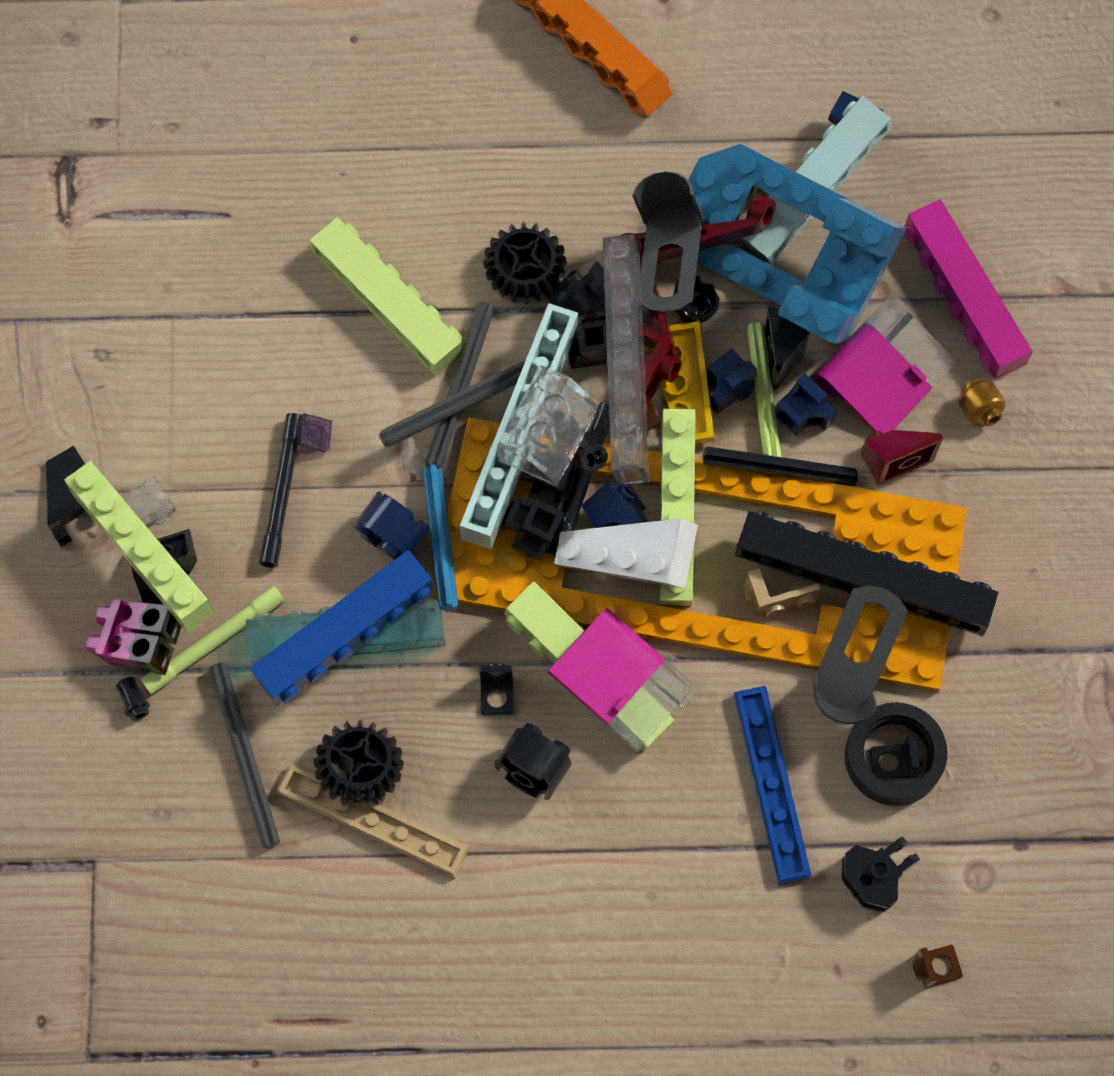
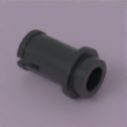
M127 677L120 680L119 684H116V689L119 691L126 707L124 711L125 716L130 717L132 721L146 717L149 714L148 708L150 704L148 701H144L136 683V678Z

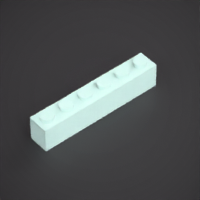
M864 96L857 103L852 101L846 107L842 114L844 116L837 125L832 124L825 131L822 143L816 149L812 147L802 159L803 164L796 172L835 192L892 128L891 118ZM770 195L767 198L776 202V210L771 223L761 233L741 239L743 244L772 265L811 221L813 216Z

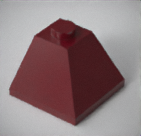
M891 430L883 434L882 431H879L865 439L866 442L863 444L861 455L878 486L933 462L943 437L941 433Z

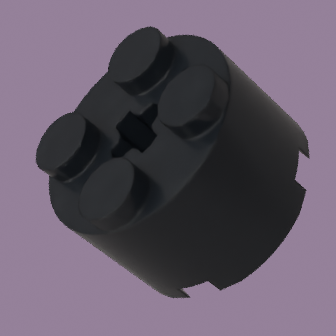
M526 723L523 728H517L495 760L494 766L498 772L502 767L507 772L504 779L520 791L535 798L539 793L545 794L543 800H549L572 765L568 757L571 750L561 741L554 740L552 742L542 735L543 733L538 727Z

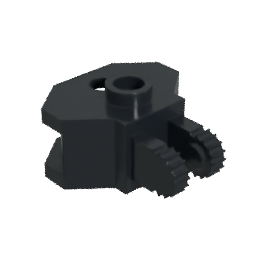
M593 259L567 274L552 289L546 299L553 305L577 312L578 317L586 314L592 315L602 307V301L607 298V294L614 287V283L599 262Z
M903 836L887 848L881 847L877 851L855 845L842 858L841 881L862 908L884 913L897 902L898 880L905 871L920 860L916 853L909 855L898 866L891 859V855L905 847L907 841ZM860 880L866 881L868 886H863Z

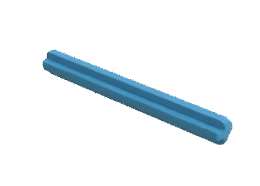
M430 465V467L424 468L423 476L438 603L441 610L449 612L457 609L458 599L441 467L437 469L436 465Z

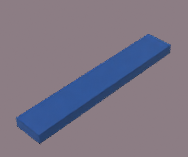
M766 686L734 692L735 704L778 885L809 879L812 875Z

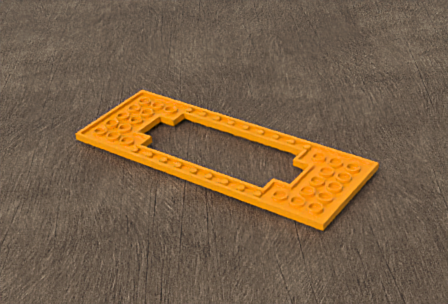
M468 417L447 510L459 604L505 612L506 608L534 581L579 626L589 627L608 608L642 638L814 670L819 669L844 608L821 604L816 634L562 588L566 567L554 564L556 555L544 553L541 560L537 561L510 548L517 533L502 527V524L492 549L461 540V521L501 424ZM538 430L529 455L532 448L540 451L547 449L574 460L577 467H579V459L571 454L569 443L562 434ZM604 442L603 447L608 453V459L601 469L593 472L594 475L661 487V452ZM695 458L694 493L835 518L833 535L837 540L846 543L856 541L864 544L868 550L877 553L887 551L895 554L899 560L908 563L917 561L926 564L930 570L939 573L948 571L958 574L967 507L835 483L708 466L703 464L702 459ZM519 478L510 504L513 506L517 496L530 500L528 497L533 484ZM573 478L572 483H571V485H570V487H569V490H568V492H567V494H566L565 500H567V498H568V495H569V493H570V490H571V487H572L574 478ZM507 509V512H506V514H505L506 517H508V514H509L508 509ZM434 569L432 578L434 589L431 591L432 594L429 598L438 599ZM876 603L864 604L844 651L847 657L854 662H868L889 615L887 610ZM907 613L878 681L939 693L950 626Z

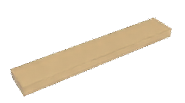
M292 763L290 764L276 791L277 795L452 878H456L469 851V846L375 802L370 807L363 800L360 807L356 808L354 800H349L343 806L341 804V796L331 800L329 797L330 790L322 791L320 788L322 780H317L314 773Z

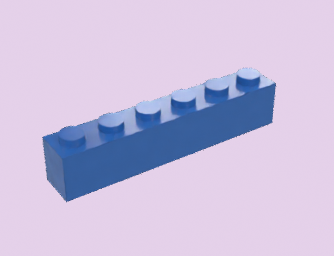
M407 550L251 666L250 670L253 677L276 706L282 702L284 704L290 703L300 694V689L309 682L314 684L321 680L327 673L326 669L334 663L341 664L349 659L353 654V649L362 642L368 644L379 635V630L386 624L390 623L392 625L401 620L406 614L405 610L414 603L420 605L431 596V591L434 589L432 578L412 553Z

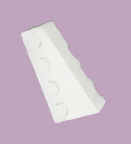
M680 518L561 532L554 564L573 570L685 589L698 525Z

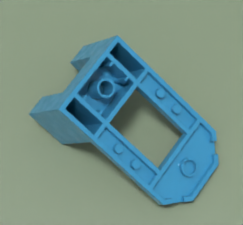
M743 144L700 157L688 180L694 188L702 209L705 223L703 225L738 221L754 187H757L823 221L822 227L830 231L805 282L729 242L700 250L698 263L781 305L777 313L778 315L833 344L848 340L907 228Z

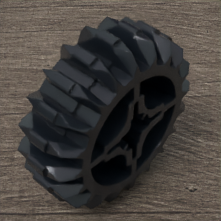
M524 221L521 224V229H516L513 224L509 226V233L500 229L498 232L499 239L491 238V247L486 248V259L483 261L484 268L487 270L485 272L486 279L492 281V289L494 291L501 289L500 295L502 298L511 294V299L514 303L519 297H523L524 303L528 304L530 297L533 296L540 302L541 293L548 295L552 291V287L561 282L559 278H564L566 274L564 267L567 265V258L563 256L565 249L563 245H558L559 238L557 235L549 237L550 230L548 228L539 232L537 223L532 226V229H528ZM540 251L544 252L550 261L548 268L544 267L542 261L539 260ZM502 258L508 260V264L512 266L510 275L506 274L500 265ZM525 261H528V262L530 261V262H531L530 264H527V262H526V265H523V264L520 265V262H523V263H525Z
M360 719L357 722V727H352L346 721L343 731L334 726L332 736L327 734L323 736V745L317 746L316 755L318 756L314 758V767L317 768L315 770V778L322 780L320 782L322 791L330 790L329 797L331 800L341 796V804L343 806L349 800H354L356 808L360 807L361 801L365 800L371 807L374 802L373 797L383 802L386 798L385 791L389 793L394 792L395 783H399L402 774L400 771L403 769L404 761L399 759L402 757V750L400 747H395L397 743L395 736L387 738L388 731L386 728L377 732L374 721L366 728L363 727V722ZM357 745V746H355V747H353V748H346V747H349V746ZM370 748L382 756L385 764L379 762V758L370 754ZM363 756V763L361 762V766H357L354 772V764L356 765V762H360ZM332 764L338 765L340 770L347 773V780L335 772ZM366 779H370V780H371V781H368V782L360 783L361 781L366 780Z

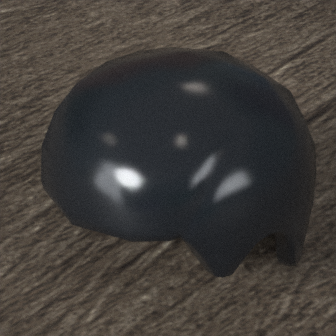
M696 274L693 302L675 312L689 322L700 321V323L710 320L717 313L720 300L714 289V284L703 282L700 275ZM679 280L675 284L673 295L678 293Z

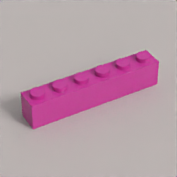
M941 199L909 213L904 226L907 228L904 233L910 244L914 243L917 248L922 266L925 269L929 268L932 273L937 291L940 294H944L947 298L949 310L956 320L959 319L963 325L968 343L975 345L978 350L983 368L986 371H990L994 379L1026 365L1032 355V349Z

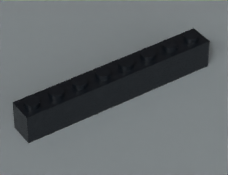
M748 511L735 552L736 557L850 594L853 588L868 585L885 588L900 598L908 613L982 637L989 627L999 593L992 590V587L986 583L978 581L970 583L961 580L959 575L948 571L939 573L930 570L926 564L912 561L908 563L899 560L895 554L887 551L877 553L868 550L864 544L856 541L846 543L837 540L833 534L825 531L815 533L806 530L802 524L794 521L784 523L775 520L771 514L763 511H756V513Z

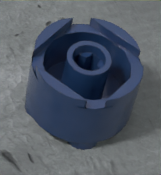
M377 491L356 520L354 529L361 534L360 536L374 547L381 543L379 546L386 551L390 558L395 560L407 550L413 553L430 527L423 520H420L419 523L413 520V512L385 493L382 495L380 491Z

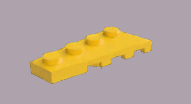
M700 321L670 325L678 351L677 358L681 359L682 366L677 378L670 383L663 379L660 384L661 390L669 409H695V444L715 441ZM644 345L645 350H646L647 353H648L650 350H654V349H652V348L647 347V346Z

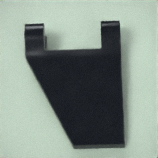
M74 445L46 461L47 525L61 547L72 541L63 524L86 512L74 498L64 480L85 465Z

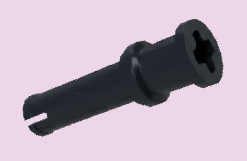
M560 407L553 410L550 415V421L568 441L571 454L579 459L581 466L586 471L593 472L601 469L608 459L606 449L602 445L597 444L596 437L593 434L584 432L566 409L564 410V408ZM594 453L599 456V459L595 457Z

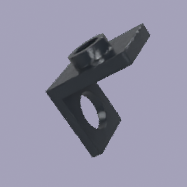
M489 663L486 666H479L481 715H513L512 665ZM493 690L503 691L507 697L506 703L501 707L491 706L487 701L489 693Z
M908 735L904 744L873 746L870 748L873 774L880 779L913 777L919 765H922V750L920 745H916L915 735ZM885 753L893 754L898 760L897 768L893 771L882 769L879 764L880 756Z

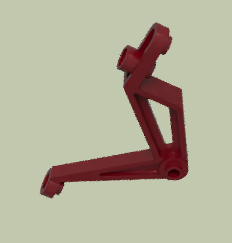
M761 196L757 200H753L749 205L747 217L749 218L746 220L702 225L699 251L761 233L773 219L776 202ZM646 232L621 234L612 245L616 323L623 336L654 349L647 353L642 370L638 376L631 380L628 386L630 401H638L642 407H645L650 402L663 379L671 383L677 378L682 366L681 359L677 358L678 351L666 313L649 310L653 322L652 327L633 319L631 275L638 274L640 279ZM675 244L660 247L657 263L682 256L683 248ZM655 280L653 293L660 296Z

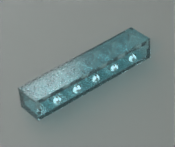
M429 597L420 605L414 603L405 610L406 614L401 620L392 625L390 623L386 624L379 630V635L368 644L362 642L354 648L352 656L446 646L443 611L439 608L438 600ZM331 607L321 608L318 610L319 612L315 613L293 610L287 612L286 616L273 617L272 614L263 613L255 615L254 619H247L248 658L252 666Z

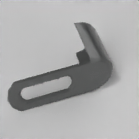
M664 171L653 173L643 178L635 187L632 195L643 223L647 225L637 303L650 311L660 313L679 311L693 302L702 225L705 224L702 209L689 180L679 173ZM668 244L679 245L683 248L678 293L670 297L657 296L653 293L659 248Z
M871 585L853 588L818 671H814L812 684L816 705L826 717L834 722L847 725L861 723L870 718L877 709L876 698L872 694L908 613L900 598L885 588ZM876 603L887 610L889 613L869 661L865 663L854 662L845 654V648L864 604Z

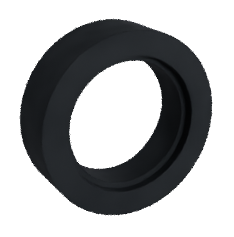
M899 702L881 704L877 706L876 711L870 718L854 725L845 747L846 769L857 789L871 800L891 806L908 805L925 797L941 778L947 763V743L938 723L922 709ZM895 724L905 726L914 731L922 739L927 751V765L924 773L914 781L905 784L888 783L873 774L865 760L864 745L866 738L874 730L881 726Z

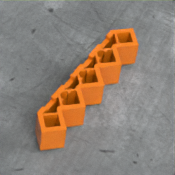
M514 0L516 5L532 9L545 32L559 34L574 59L589 61L602 85L617 88L632 113L648 116L673 95L668 85L669 79L666 74L648 60L586 1Z

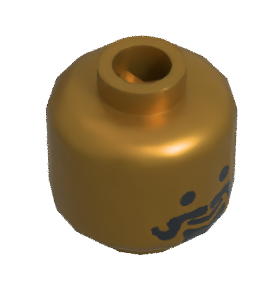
M975 379L961 389L958 401L959 406L972 424L976 426H992L1001 420V413L1006 407V401L992 381Z

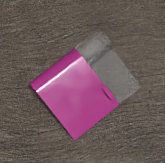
M887 298L813 376L815 383L829 396H840L874 432L882 431L883 434L894 430L956 363L953 357L908 312L907 305L898 298Z
M608 608L594 620L547 672L636 752L640 750L678 705L684 709L696 696L692 691L696 685Z

